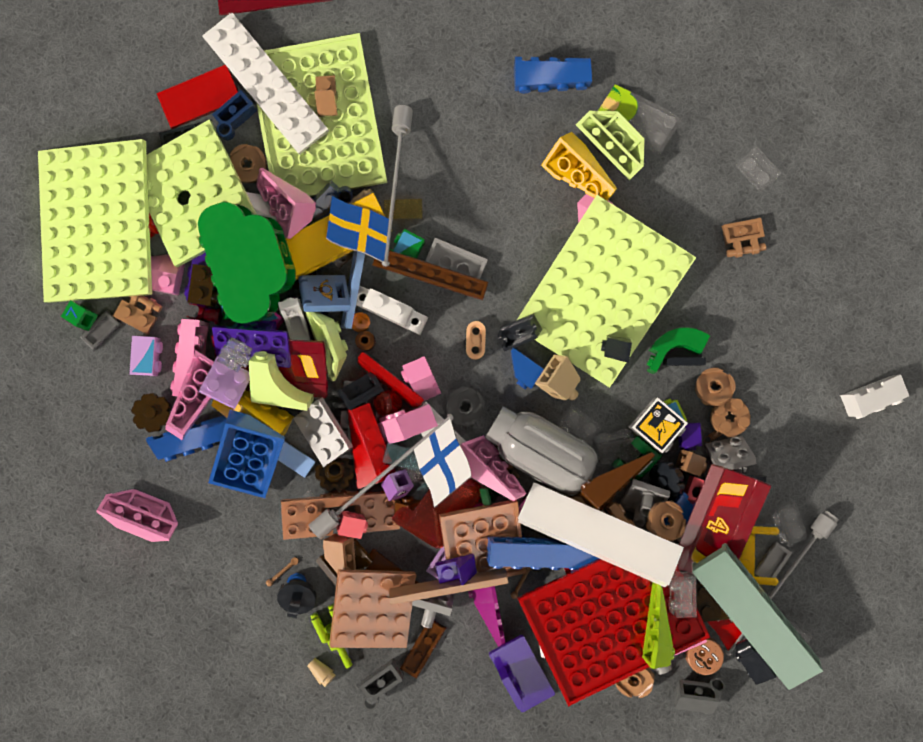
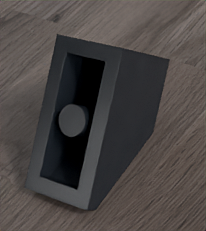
M607 335L606 340H602L601 351L604 352V357L629 363L632 342L627 338Z

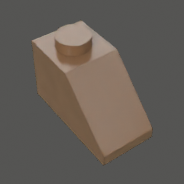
M680 450L675 467L696 476H701V473L703 474L706 470L707 458L690 451Z
M334 533L323 540L325 559L337 574L338 569L356 570L354 538Z

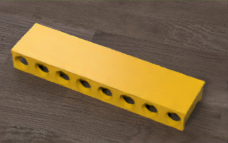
M374 193L351 204L372 210L385 217ZM329 216L300 230L291 239L286 238L296 269V280L299 276L307 275L354 251L340 247L326 239Z

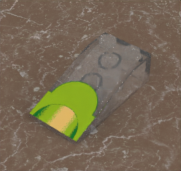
M616 84L598 110L618 111L644 138V148L656 156L661 154L683 120L669 110Z

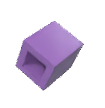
M406 469L389 474L381 484L389 501L406 496L414 487Z

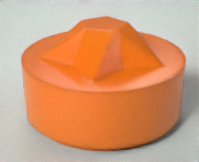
M363 312L355 313L352 329L356 332L366 331L370 325L369 316Z

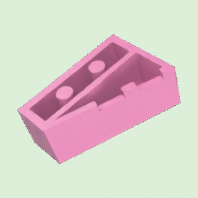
M425 356L403 365L404 370L401 371L404 381L410 383L414 392L421 396L424 401L441 394Z
M429 404L408 412L401 410L379 418L380 422L377 423L385 445L406 440L438 426Z

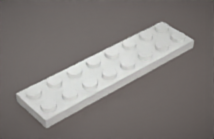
M233 13L227 15L202 36L299 155L329 132L324 123Z

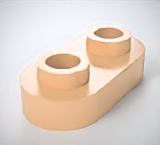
M479 321L471 322L466 331V354L473 360L482 358L485 353L486 329ZM474 328L480 330L478 335L473 334L472 330ZM473 347L479 348V352L477 354H474L472 352Z

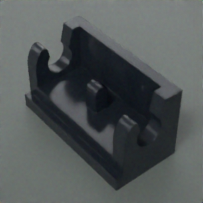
M533 313L501 326L498 339L503 338L504 344H502V348L505 352L537 339L542 328Z
M369 372L337 392L347 410H351L384 391V389L381 387L376 376Z

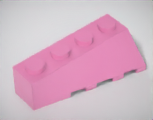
M182 319L178 325L177 332L180 336L179 342L175 346L177 360L173 364L175 377L170 387L171 392H173L172 396H178L195 351L205 356L209 327L207 322Z
M198 351L194 353L165 430L183 440L212 399L200 393L199 389L214 362Z

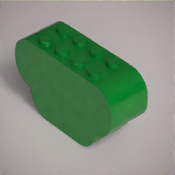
M221 202L207 207L198 219L199 242L206 252L205 261L213 274L211 275L213 285L217 287L219 304L223 306L226 315L237 323L256 322L273 316L279 308V294L288 291L296 280V269L282 226L273 218L254 215L250 209L242 205Z

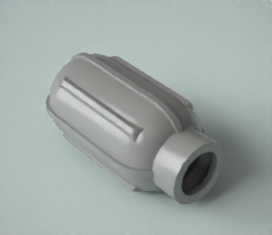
M503 406L485 436L487 440L498 446V451L506 462L562 495L572 496L582 491L581 486L588 482V480H591L598 462L597 454L587 443L532 412L516 414Z

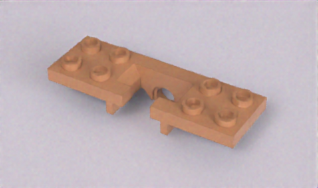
M334 490L327 494H320V497L281 500L283 540L317 537L311 531L309 524L322 514L325 508L341 507L359 492L347 490L337 492ZM384 491L362 494L349 505H355V513L364 515L366 522H368L366 532L400 529V526L396 525L394 503L399 501V498L389 501ZM333 530L326 536L333 535Z

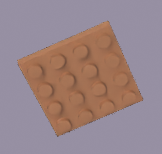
M517 500L439 514L446 560L474 554L477 573L495 570L496 568L489 566L486 560L488 536L522 537L521 524L518 523L519 508ZM503 567L506 569L507 577L527 573L526 567L522 569Z
M338 569L329 642L330 648H407L413 601L390 605L389 589L415 584L416 573L414 571Z

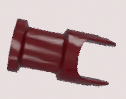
M189 303L198 306L199 311L196 318L186 316L187 318L215 322L216 325H220L222 320L221 308L213 309L208 308L207 305Z

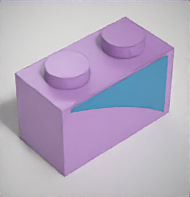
M132 336L130 375L158 376V372H161L162 363L159 361V353H162L163 343L160 342V338Z

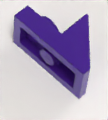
M474 554L435 563L439 584L459 579L461 585H464L477 573Z

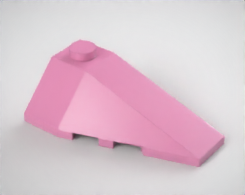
M260 168L256 186L264 202L269 203L271 216L276 217L283 228L285 237L291 239L312 221L316 210V202L306 193L266 169Z
M169 255L151 256L152 290L179 295L185 264L175 267Z
M484 435L460 445L469 462L471 478L512 501L525 496L526 492L517 478L508 472L507 463L501 461L498 457L499 451Z

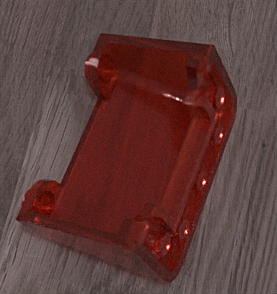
M469 478L435 508L429 489L414 511L407 507H402L397 510L391 519L428 545L440 549L444 544L439 514L473 508L481 498V486L474 479Z

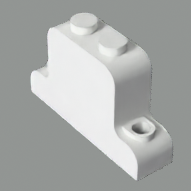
M359 286L356 306L421 335L428 317L414 311L412 307L371 288L369 290ZM362 294L366 295L364 301L360 300V295ZM417 318L419 323L413 325L412 319Z

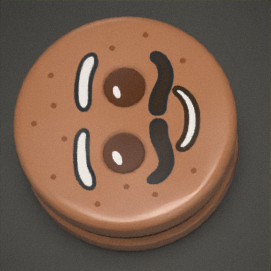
M712 638L706 639L707 642L685 651L687 663L695 672L702 675H710L717 672L724 661L722 648Z

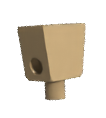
M553 355L535 384L555 399L574 400L579 395L575 388L580 382V377L567 356Z

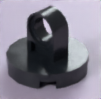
M293 579L289 583L281 585L277 594V601L280 607L288 612L287 617L297 619L298 614L308 613L313 609L317 595L316 591L310 588L311 585L308 582Z

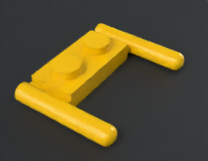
M754 526L739 560L759 585L777 586L779 583L777 578L754 576L755 534L778 535L779 529L777 527Z

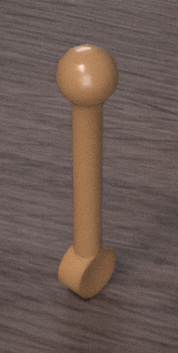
M293 557L286 567L272 579L266 581V585L272 586L274 581L291 566L297 565L299 562L298 558Z
M526 567L527 573L523 574L515 591L511 593V598L516 599L518 597V592L529 571L533 570L532 568Z

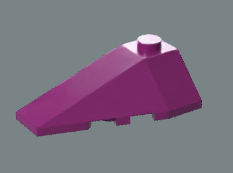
M495 586L468 591L469 598L474 599V604L497 646L505 644Z

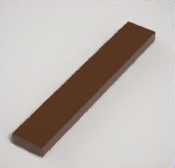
M389 250L388 262L390 264L388 266H383L382 262L375 258L372 266L482 301L488 286L487 281Z

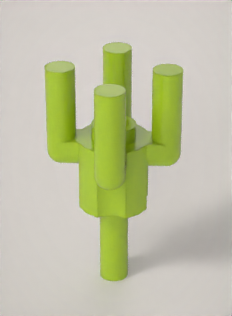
M334 603L328 606L331 617H333ZM314 612L310 615L313 626L321 642L327 643L330 648L332 623L324 627L318 613ZM330 648L331 651H338L346 668L353 665L345 648Z

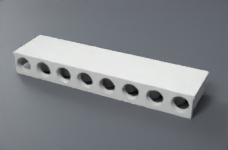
M533 483L518 517V523L663 587L670 584L684 548L536 483Z

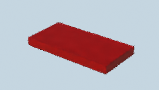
M223 65L156 94L170 128L175 129L214 113L232 98L238 90L229 68Z
M362 352L359 355L358 365L368 373L374 374L377 380L414 409L422 406L424 399L366 353Z

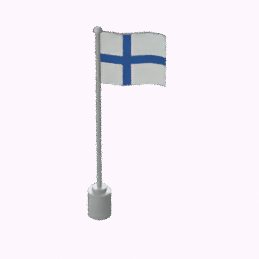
M448 414L445 420L335 512L333 509L331 511L326 509L309 524L311 531L322 540L340 524L338 521L340 519L339 514L413 451L415 452L419 469L431 491L434 508L472 477L469 462L454 432L451 422L454 418L453 415Z

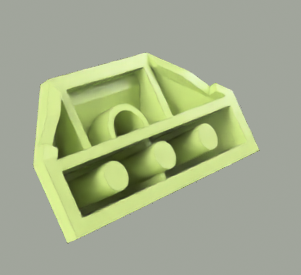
M589 111L576 124L587 138L629 180L644 167V138L618 111Z
M304 311L315 341H324L327 374L329 380L333 382L337 379L347 357L346 351L348 350L345 340H341L339 335L342 332L338 321L335 322L334 319L319 312Z

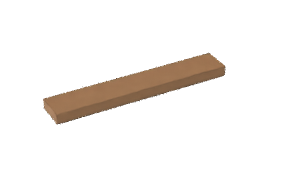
M505 568L478 572L464 585H461L459 579L441 584H439L438 580L390 588V605L507 584V573Z

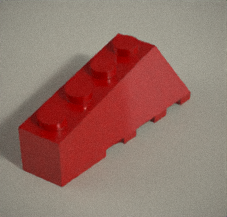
M362 403L351 410H347L357 489L366 487L393 464L370 403ZM395 468L389 471L375 484L383 482L389 474L396 472Z

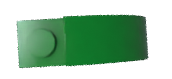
M677 328L668 331L659 337L648 350L655 355H651L646 365L649 366L647 372L655 374L666 353L673 348H684L699 355L702 353L710 335L694 328Z

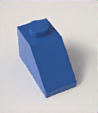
M512 348L510 353L514 377L518 380L516 384L525 390L527 387L532 389L544 369L515 348Z

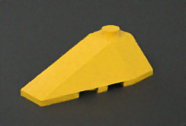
M572 132L559 138L541 165L555 179L563 180L569 183V186L577 187L593 198L599 195L608 201L617 190L587 146Z

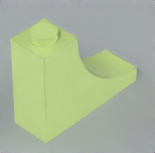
M260 351L255 352L249 360L251 402L308 410L313 402V394L297 389L283 377L276 364L275 354Z

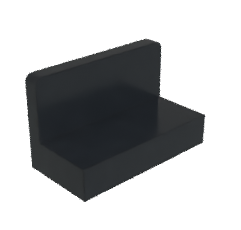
M684 348L670 349L663 359V366L706 365V357H702V353L697 355Z

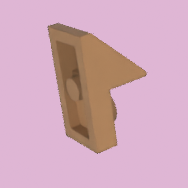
M335 75L315 77V99L318 116H338Z

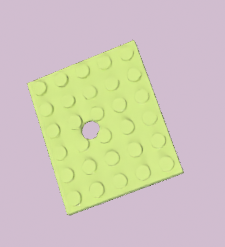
M211 120L200 124L147 154L149 213L175 267H180L205 253V249L201 247L199 242L198 219L207 207L221 202H229L245 206L254 215H257ZM182 191H189L191 194L189 203L186 205H181L178 201V196Z

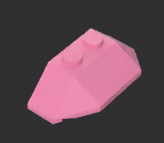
M136 489L106 494L96 510L98 514L116 528L151 542L169 541L178 526V521L170 503Z

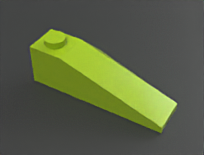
M652 582L642 658L650 668L657 669L671 665V660H674L675 649L673 648L662 586Z

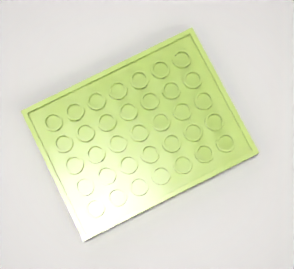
M360 33L265 50L264 52L317 116L315 77L335 75L338 116L319 117L329 132L299 155L257 104L269 172L306 193L309 197L316 196L331 180L339 188L348 186L351 189L387 183Z
M139 139L38 151L44 302L152 295L146 141Z
M596 195L518 319L534 313L542 328L540 335L534 340L558 355L567 356L573 365L610 388L626 362L604 357V352L601 351L602 340H606L607 335L630 339L632 342L631 356L696 257L599 195Z

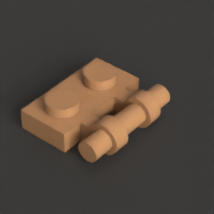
M761 218L722 226L725 245L733 243L734 247L726 251L727 257L735 256V258H738L744 254L752 253L754 255L759 254V251L766 250L765 243L758 244V238L765 236ZM750 240V246L741 247L742 241Z
M143 295L129 296L131 297L130 302L122 300L113 317L149 335L157 320V317L151 315L153 310L160 312L163 306L158 304L157 300L149 299ZM140 302L146 305L145 310L136 307L137 303Z

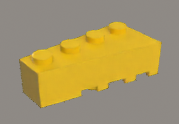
M246 390L235 409L214 399L211 404L213 408L225 417H228L230 409L245 413L283 436L286 434L294 418L287 411L279 409L274 405L251 402L250 391Z

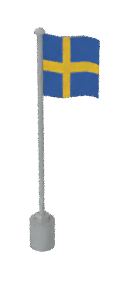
M406 105L396 106L393 114L392 131L398 135V145L389 219L372 210L345 203L332 196L326 239L343 248L367 254L381 261L385 267L390 264L388 256L402 136L408 135L411 132L413 110Z

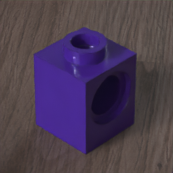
M688 423L685 426V432L678 437L679 447H684L685 451L696 450V446H702L700 423Z

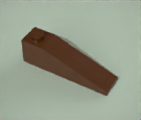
M649 453L604 473L592 481L588 480V482L581 486V498L587 506L601 511L613 500L616 492L622 491L630 482V479L635 478L653 460L655 455Z

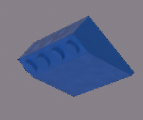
M230 409L208 483L265 498L285 437L251 415Z

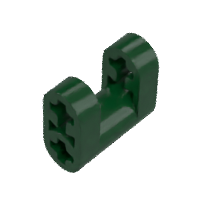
M637 435L631 444L641 452L638 458L649 453H653L655 456L635 478L630 479L631 481L633 479L641 481L663 456ZM618 457L612 463V466L616 469L627 464V462Z

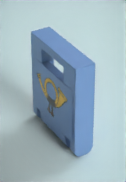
M345 275L299 276V289L305 312L350 310L351 303ZM340 289L343 298H338L337 291H340Z

